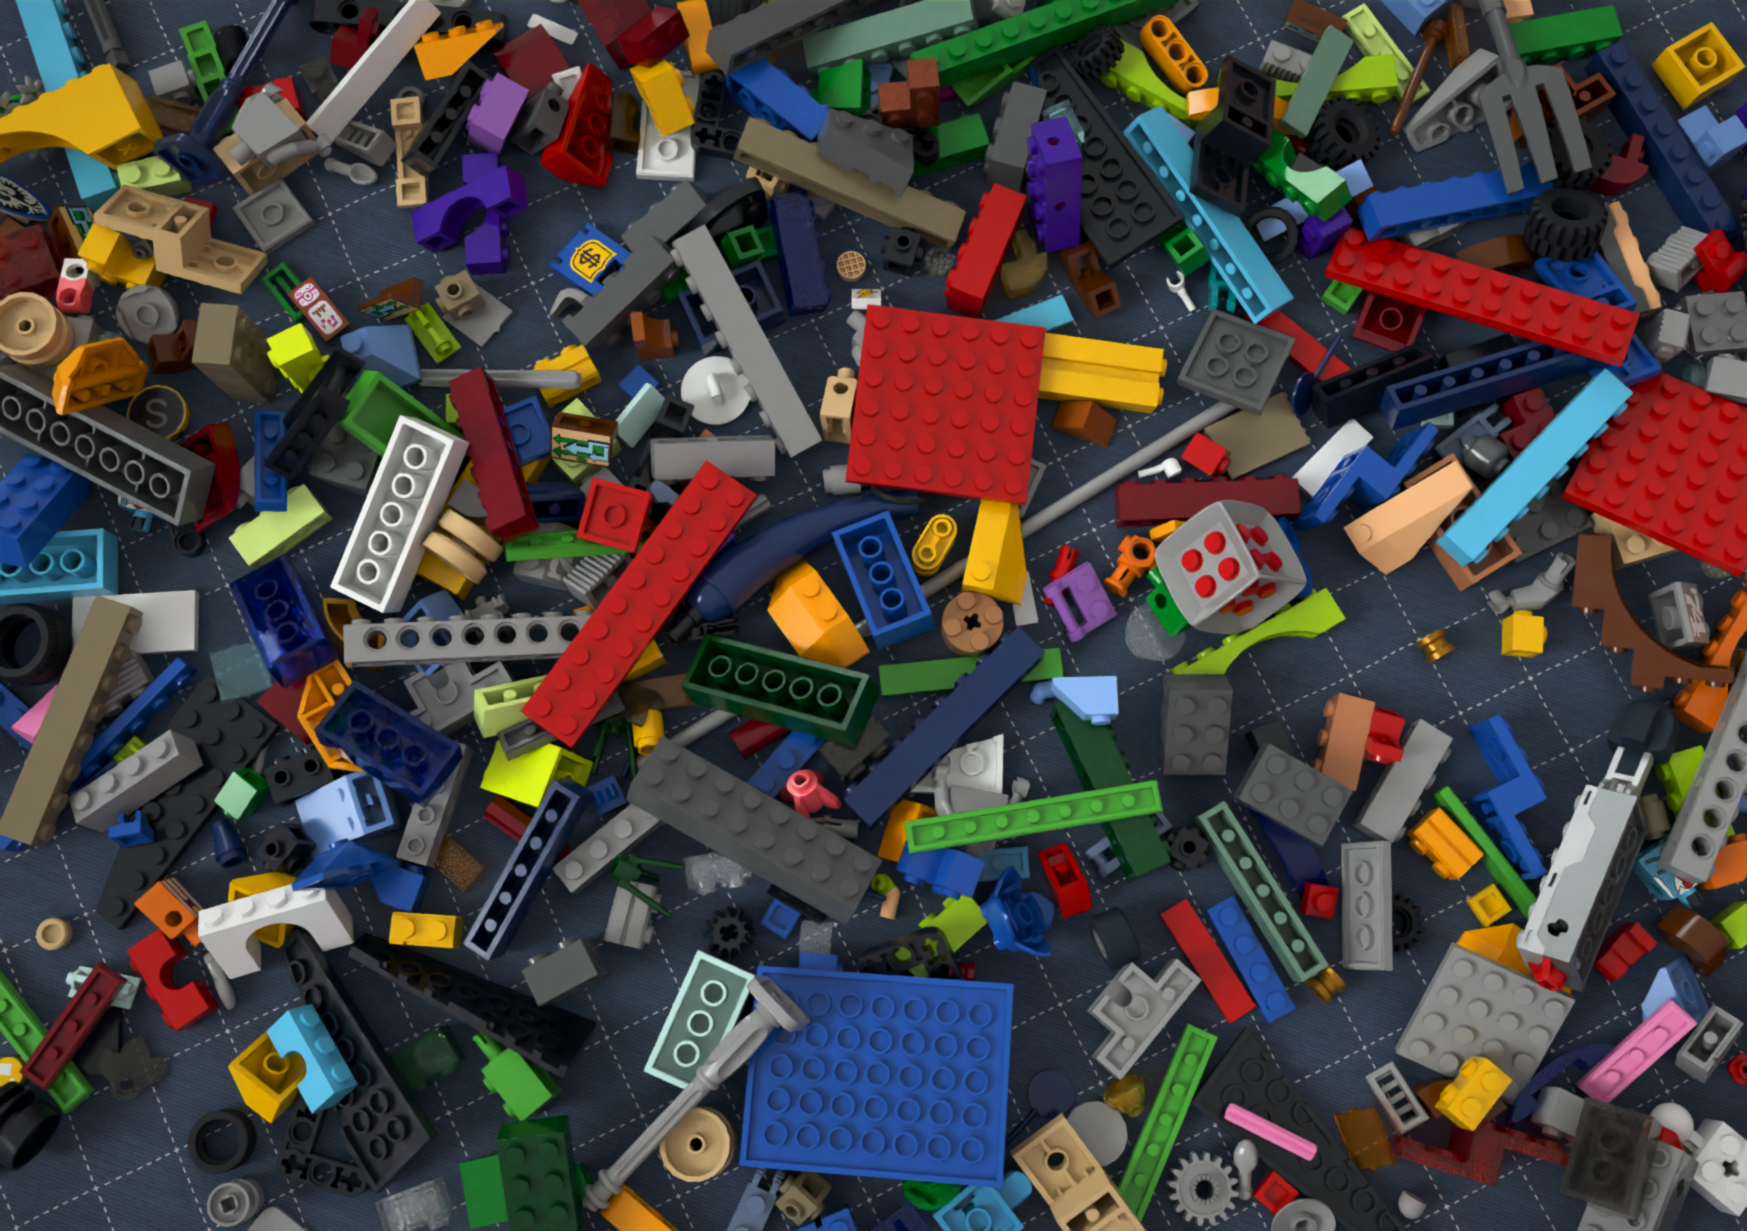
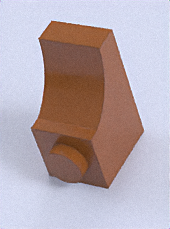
M642 311L630 313L633 342L640 361L675 357L674 347L679 346L677 329H672L669 319H653L644 315Z

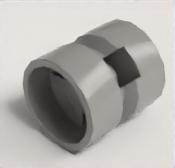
M248 1177L237 1178L216 1187L209 1195L207 1213L211 1220L219 1226H235L253 1218L259 1213L265 1200L264 1190L260 1183Z

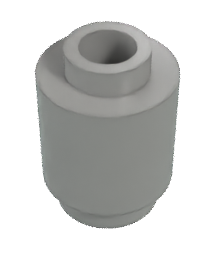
M847 464L830 466V469L823 470L825 494L833 493V496L861 493V487L866 485L845 482Z

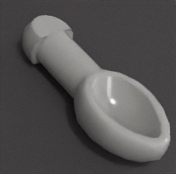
M327 158L324 162V167L328 172L349 176L356 184L367 186L376 183L378 180L376 171L367 164L355 163L350 165L340 162L336 158Z
M210 952L204 955L203 959L214 980V985L226 1009L230 1010L236 1005L234 989L225 972Z
M1243 1139L1238 1143L1234 1151V1163L1239 1169L1236 1191L1239 1193L1238 1197L1240 1199L1249 1200L1253 1194L1251 1177L1252 1171L1258 1163V1152L1251 1140Z

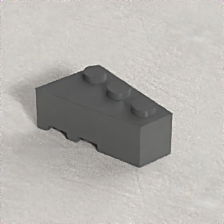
M686 179L684 182L682 181L674 185L670 194L662 201L652 204L648 213L640 220H635L629 224L626 229L627 231L621 235V238L632 252L650 235L663 239L674 250L672 242L686 235L687 229L694 217L712 199L704 190Z

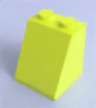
M498 739L488 768L484 772L480 788L538 809L555 779L570 777L585 787L593 762L552 744L544 745L508 761Z

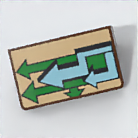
M1294 0L1282 26L1319 43L1327 27L1332 25L1342 32L1347 20L1306 1Z
M56 206L47 221L48 228L63 261L65 258L82 259L77 254L92 224L95 223L94 213L89 206ZM76 267V270L80 272L82 268Z
M413 277L382 289L380 297L359 304L358 311L390 321L420 310L424 281Z
M558 412L551 425L550 456L555 459L609 467L612 461V443L618 433V421Z

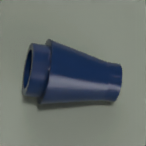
M223 819L213 823L211 829L213 832L216 862L220 863L222 868H231L243 863L247 859L245 854L247 848L231 826L230 820Z

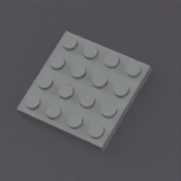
M1452 942L1395 1047L1396 1054L1452 1079L1457 1078L1460 1074L1461 1066L1473 1056L1487 1058L1512 1079L1499 1099L1516 1106L1576 1000L1572 994L1562 990L1551 991L1538 985L1533 977Z

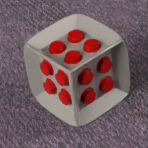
M1237 500L1215 502L1199 511L1177 528L1155 551L1157 567L1179 611L1192 627L1203 632L1237 634L1250 629L1286 605L1307 584L1303 567L1278 522L1266 509L1252 503Z

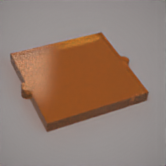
M1354 1107L1348 1112L1333 1115L1349 1158L1353 1160L1358 1169L1371 1168L1375 1171L1380 1167L1391 1166L1397 1163L1375 1107L1361 1110Z

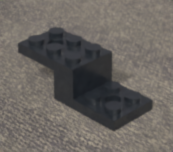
M1228 55L1221 64L1218 104L1196 125L1189 193L1239 217L1245 211L1249 166L1271 146L1276 80L1231 55Z

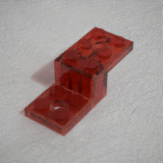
M1484 1120L1479 1123L1474 1131L1459 1128L1453 1123L1447 1151L1427 1145L1426 1150H1424L1425 1144L1398 1135L1395 1136V1141L1384 1138L1381 1151L1494 1187L1497 1186L1505 1148L1566 1167L1570 1166L1572 1154L1560 1151L1561 1144L1498 1126Z

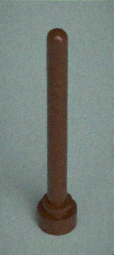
M1431 19L1425 26L1423 31L1425 44L1389 128L1390 133L1393 135L1401 132L1436 45H1439L1446 38L1449 26L1441 19Z

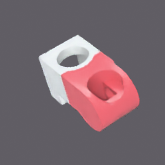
M64 259L56 293L57 307L62 313L88 314L91 309V297L94 294L95 287H100L101 280L98 278L99 274L86 268L87 263L83 259ZM76 267L84 268V272L78 273Z

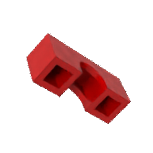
M157 929L126 950L131 958L129 960L131 968L145 980L147 984L145 990L148 996L154 1002L159 1003L164 1011L162 1018L171 1029L174 1028L175 1031L188 1030L220 1008L204 981H192L183 988H179L174 984L172 980L173 967L179 960L187 956L177 938L172 940L160 929Z

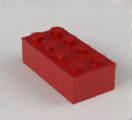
M996 183L993 184L990 193L984 192L979 205L978 217L973 218L968 230L969 237L967 242L962 243L958 252L956 268L950 270L945 285L947 287L944 296L948 297L946 308L971 318L980 319L1022 221L1027 199L1026 195Z

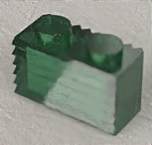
M442 1025L389 1055L413 1094L432 1085L429 1079L440 1073L442 1078L460 1069L458 1062L465 1059V1055L462 1053L449 1025Z

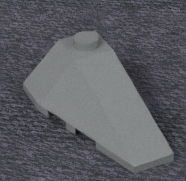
M1479 48L1453 70L1402 129L1414 152L1418 153L1448 140L1449 136L1461 131L1468 132L1473 129V126L1485 122L1479 103V94L1493 80L1503 75V65L1499 55ZM1511 100L1504 102L1506 112L1511 109Z

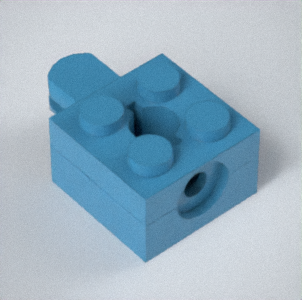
M1017 1169L1009 1170L1004 1174L1003 1188L962 1185L960 1192L950 1203L940 1209L931 1210V1213L944 1231H1021L1025 1227L1013 1210L1030 1196L1032 1185L1027 1175Z

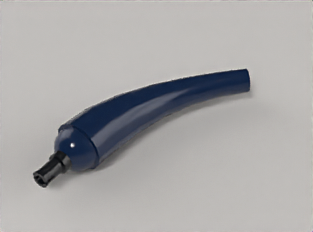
M901 489L883 491L894 497L918 498L917 491ZM872 493L806 510L750 533L719 551L686 594V606L680 611L681 615L663 631L664 636L669 642L677 646L693 628H699L703 622L717 623L726 618L735 617L758 593L784 571L816 549L833 542L832 532L889 511L892 520L920 515L919 504H894Z

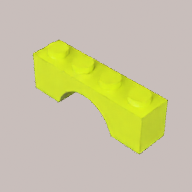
M301 323L266 339L271 348L267 354L276 369H280L286 379L289 378L294 388H298L301 394L330 357L329 355H320L311 334Z

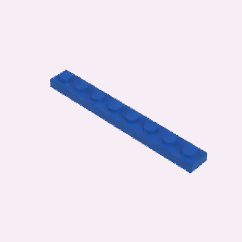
M177 657L92 743L90 749L84 753L80 763V774L72 782L69 791L80 787L103 769V766L125 746L133 735L141 733L147 727L148 720L156 712L164 710L169 705L170 698L178 690L184 689L191 683L192 676L198 670L190 662ZM0 836V847L3 850L19 852L30 846L14 839Z

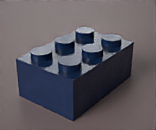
M760 259L731 271L763 332L785 323L784 310ZM690 289L678 293L682 310L704 357L723 350L714 334L719 331L714 321L708 322L701 311L700 305L704 303L699 294L693 295Z

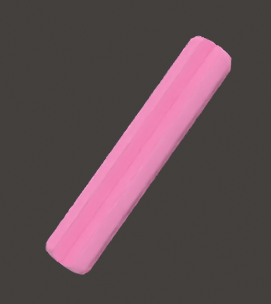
M1230 1103L1225 1111L1224 1118L1308 1161L1314 1158L1317 1151L1316 1144L1236 1104Z

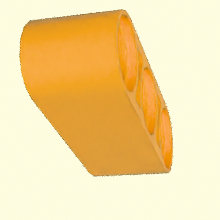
M688 0L677 2V10H680L690 37L684 41L692 74L721 70L705 52L709 30L713 28L706 1Z
M1156 15L1142 27L1139 33L1141 44L1179 93L1187 95L1188 92L1196 91L1205 84L1208 78V71L1205 65L1170 19L1163 15ZM1151 27L1159 31L1160 37L1153 34ZM1169 50L1176 53L1178 60L1171 58ZM1187 73L1194 77L1195 83H1191L1188 80Z
M622 1184L623 1190L620 1194L613 1193L608 1199L609 1205L606 1209H598L601 1215L619 1231H679L625 1184Z

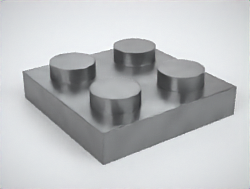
M1744 291L1685 296L1680 300L1682 313L1692 316L1687 337L1690 356L1747 351V306Z

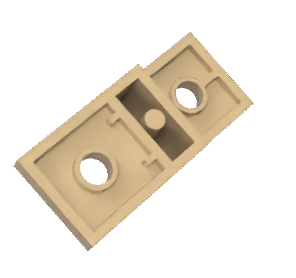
M124 184L94 213L95 225L138 236L142 239L152 240L156 271L175 277L192 280L203 285L227 290L228 292L242 294L268 264L267 253L211 238L209 208Z
M1063 1113L1059 1114L1010 1151L1014 1160L1050 1206L1057 1224L1063 1231H1147L1125 1202L1116 1184ZM1052 1153H1062L1064 1159L1059 1165L1051 1166L1047 1163Z

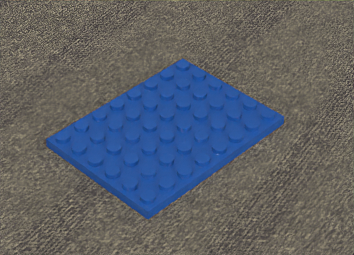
M757 966L756 976H768L807 1015L810 1023L803 1030L789 1032L781 1025L779 1028L774 1026L766 1040L749 1058L739 1166L1003 1188L1014 984ZM755 997L753 1011L756 1009L755 1005L758 1002V1000Z

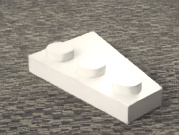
M1003 734L953 749L940 762L949 764L946 777L947 787L950 789L951 784L1002 794ZM932 771L910 793L934 794V787H936L937 781L932 780Z

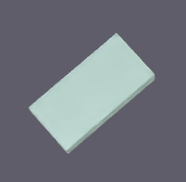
M645 383L615 420L618 421L617 436L631 448L637 444L657 419L665 400L651 384Z

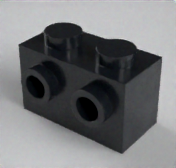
M315 745L302 749V754L296 757L284 756L271 762L272 766L263 769L274 804L283 807L295 803V800L341 778L339 770L328 768Z

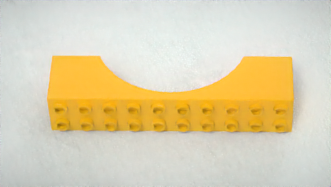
M110 63L94 67L91 73L81 78L70 79L65 83V86L55 91L45 92L39 96L38 100L28 105L17 106L12 110V113L0 118V165L12 157L27 151L47 147H62L83 151L95 160L117 170L116 165L135 161L152 152L156 141L164 137L137 81Z

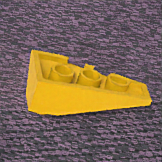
M981 500L961 593L967 591L979 592L993 600L1021 606L1027 571L1018 504Z

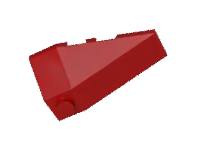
M590 62L586 65L567 101L569 109L559 137L556 141L545 147L540 165L562 181L603 188L606 185L612 166V154L606 149L608 113L612 107V80Z

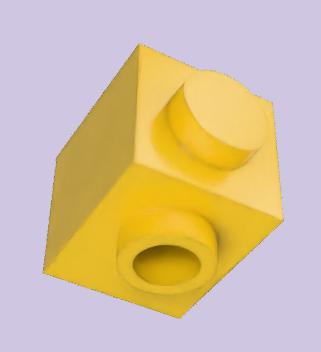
M1519 610L1514 611V614L1502 620L1501 655L1532 658L1543 653V644L1547 639L1544 617L1533 616L1531 611Z

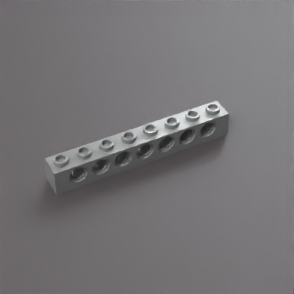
M577 611L575 616H563L562 612L544 613V617L532 618L530 613H516L512 615V618L500 619V616L497 614L481 615L480 620H468V617L463 615L448 617L449 621H436L435 617L416 618V622L404 623L402 618L384 619V623L371 624V620L356 619L351 621V625H343L344 663L347 668L559 659L572 642L563 639L561 636L562 630L571 627L579 633L593 614V611ZM534 629H542L547 633V638L542 642H534L529 634ZM503 630H510L514 632L516 638L513 642L504 644L498 640V635ZM478 631L484 636L483 641L478 645L469 644L466 641V637L470 632ZM442 632L451 635L452 640L446 646H438L434 643V638L437 634ZM407 634H415L419 637V642L416 646L407 648L402 645V639ZM376 635H382L387 638L385 646L380 649H373L369 646L371 638Z
M1747 652L1656 866L1690 884L1704 883L1714 874L1716 856L1727 843L1728 837L1726 832L1729 825L1738 816L1739 807L1737 806L1741 796L1747 792ZM1739 730L1744 733L1745 742L1740 739ZM1728 757L1731 758V760L1734 763L1733 770H1731L1727 764ZM1716 785L1720 786L1722 790L1721 798L1716 794ZM1705 812L1710 816V826L1704 821ZM1693 841H1696L1699 846L1698 854H1695L1692 849Z

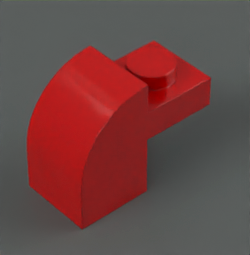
M1721 229L1712 230L1693 249L1703 264V267L1693 276L1703 294L1726 293L1747 272V255L1745 251L1735 252Z
M1377 706L1374 707L1363 759L1391 766L1392 760L1401 762L1404 749L1398 742L1406 719L1399 712Z

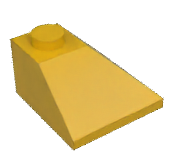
M271 872L233 879L229 884L228 902L290 885L297 878L285 873ZM271 924L259 928L253 934L257 940L280 949L291 936L295 924Z
M264 1032L228 1066L246 1105L270 1124L296 1100L300 1093L297 1085L306 1075V1063L302 1055L298 1053L281 1059L267 1032Z

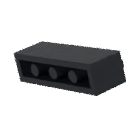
M467 60L456 73L400 161L426 178L436 168L468 118L474 104H477L486 80H492V77Z
M1417 342L1311 386L1314 414L1330 429L1380 408L1386 386L1435 372L1434 356Z

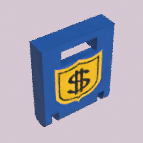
M586 222L582 227L587 234L579 230L557 254V259L562 263L559 265L552 260L549 267L577 289L593 296L603 289V285L598 281L616 262L620 268L618 271H622L624 269L622 262L631 253L593 225Z

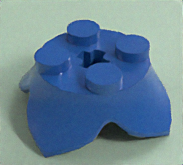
M1011 865L1001 874L994 892L988 897L987 902L981 904L980 907L983 917L988 921L989 927L993 932V942L1000 951L1008 949L1011 952L1023 951L1039 957H1050V946L1048 942L1043 940L1044 936L1042 934L1049 930L1053 922L1056 905L1039 893L1033 891L1021 892L1020 890L1023 886H1021L1020 875L1014 866Z

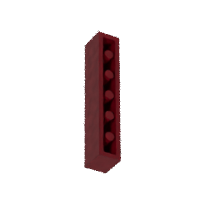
M479 366L448 381L452 392L449 395V399L459 416L456 419L457 426L464 435L465 440L470 443L466 454L473 464V467L470 468L472 477L479 485L481 491L478 493V499L488 515L485 518L488 530L492 535L496 534L504 542L508 543L540 528L495 380Z
M1274 475L1270 479L1258 480V476H1245L1240 478V481H1229L1227 477H1216L1211 479V482H1199L1197 478H1187L1181 480V483H1169V480L1159 479L1152 481L1151 484H1139V481L1135 480L1125 481L1118 485L1114 492L1116 528L1160 526L1172 520L1187 521L1205 507L1221 500H1237L1259 505L1266 509L1275 520L1285 515L1288 521H1294L1301 514L1298 478L1288 479V475Z

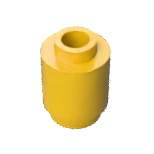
M643 707L638 709L631 717L634 746L638 748V753L650 755L661 737L664 736L662 713L653 707Z

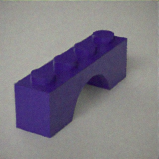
M497 152L462 155L463 183L467 185L472 180L479 179L493 172L496 168L505 166L506 163H501ZM487 209L486 218L482 225L473 233L465 236V264L471 275L507 273L506 263L511 262L510 247L505 244V235L510 234L508 218L503 219Z
M505 165L496 168L493 172L479 179L472 180L469 184L459 189L448 192L432 202L425 203L422 207L411 212L416 243L436 253L457 243L465 221L480 209L487 208L503 219L528 209L524 177Z

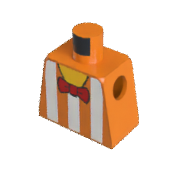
M176 877L158 881L134 903L170 939L173 940L184 935L195 947L201 943V940L198 938L199 911L204 909ZM178 913L181 914L182 921L179 919Z

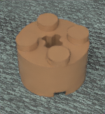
M962 592L953 598L943 612L940 625L942 638L947 648L960 657L981 656L987 651L990 652L999 640L1003 629V613L997 603L989 596L979 592ZM974 620L977 622L976 627L972 631L968 630L967 622Z

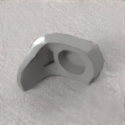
M568 287L561 290L549 315L553 318L558 317L570 304H577L583 307L580 302L588 294L576 288Z

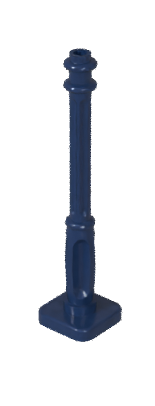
M272 0L227 78L220 80L219 86L201 108L189 135L177 133L156 141L152 148L154 154L190 183L203 186L221 181L226 175V165L210 151L228 128L240 98L244 96V86L292 5H297L300 0Z

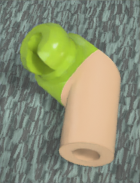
M877 874L871 880V886L877 893L887 897V900L882 903L880 917L895 920L900 890L891 877L886 874Z

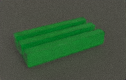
M283 261L260 280L293 320L299 324L303 322L301 319L305 315L300 310L295 313L270 282L275 278L287 294L292 291L279 275L284 271L296 286L301 284L299 279Z

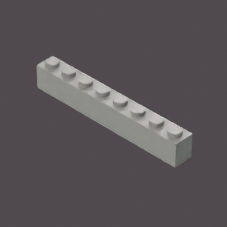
M704 224L673 241L672 246L674 250L670 251V254L678 268L684 266L689 276L685 278V281L692 294L698 293L704 303L700 305L701 311L708 322L714 321L719 330L714 334L723 349L728 347L733 358L729 361L737 375L743 374L748 384L744 386V389L752 402L757 400L762 411L758 414L767 429L772 427L777 437L774 440L781 455L786 453L788 458H791L822 441L706 225Z

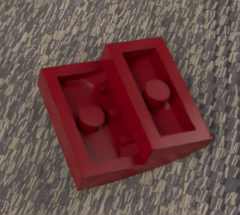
M542 24L492 52L506 77L529 90L526 101L544 89L548 82L554 83L552 74L570 69L567 61Z
M299 656L256 702L300 740L309 745L312 740L301 725L297 715L307 683L308 672L315 668L306 659Z

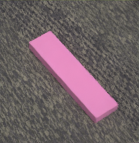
M1669 998L1576 1082L1577 1087L1603 1109L1697 1025L1696 1020L1674 1000Z

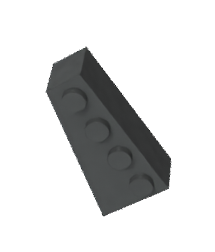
M650 235L622 262L624 267L622 271H615L609 274L602 281L603 289L592 297L590 295L586 296L580 302L583 308L574 317L568 314L562 322L585 346L606 350L616 348L623 341V334L632 327L630 313L644 312L649 305L655 304L662 296L661 291L668 283L674 282L680 276V269L682 267L678 268L670 254V251L673 249L663 239Z

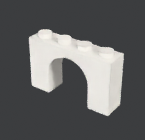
M290 884L199 911L198 938L228 978L233 979L261 970V944L253 934L259 928L278 923L301 926L311 933L321 950L325 952L354 943L353 917L336 890L293 891Z

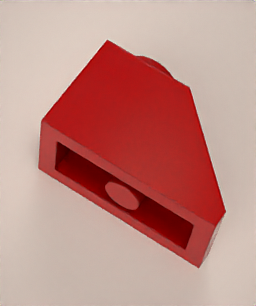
M1066 842L1037 852L1052 897L1063 919L1092 909L1087 881Z

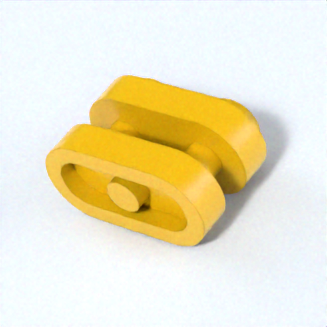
M939 514L928 522L912 550L911 566L918 576L931 577L940 569L956 539L957 524L953 518L945 514Z

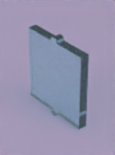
M261 640L239 646L233 644L232 648L210 653L222 703L243 697L250 699L251 695L267 691L273 683Z

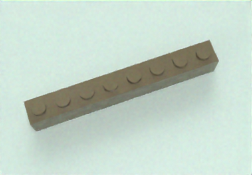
M749 116L733 157L734 160L892 228H912L921 234L922 241L945 251H948L955 243L966 211L961 209L956 203L942 201L933 197L932 193L927 190H917L908 185L902 197L899 198L893 195L895 189L880 181L874 185L867 181L869 176L861 171L852 168L850 172L817 154L816 142L809 143L798 138L792 131H782L772 127L768 121L761 118L754 119Z
M96 595L2 815L0 835L38 847H45L47 842L54 836L56 830L55 822L59 813L66 807L68 802V795L66 793L69 791L72 782L80 774L81 760L84 753L90 749L93 743L92 734L97 722H100L105 714L107 698L117 686L118 672L121 665L129 657V646L133 636L139 632L142 626L141 617L143 612L129 605Z

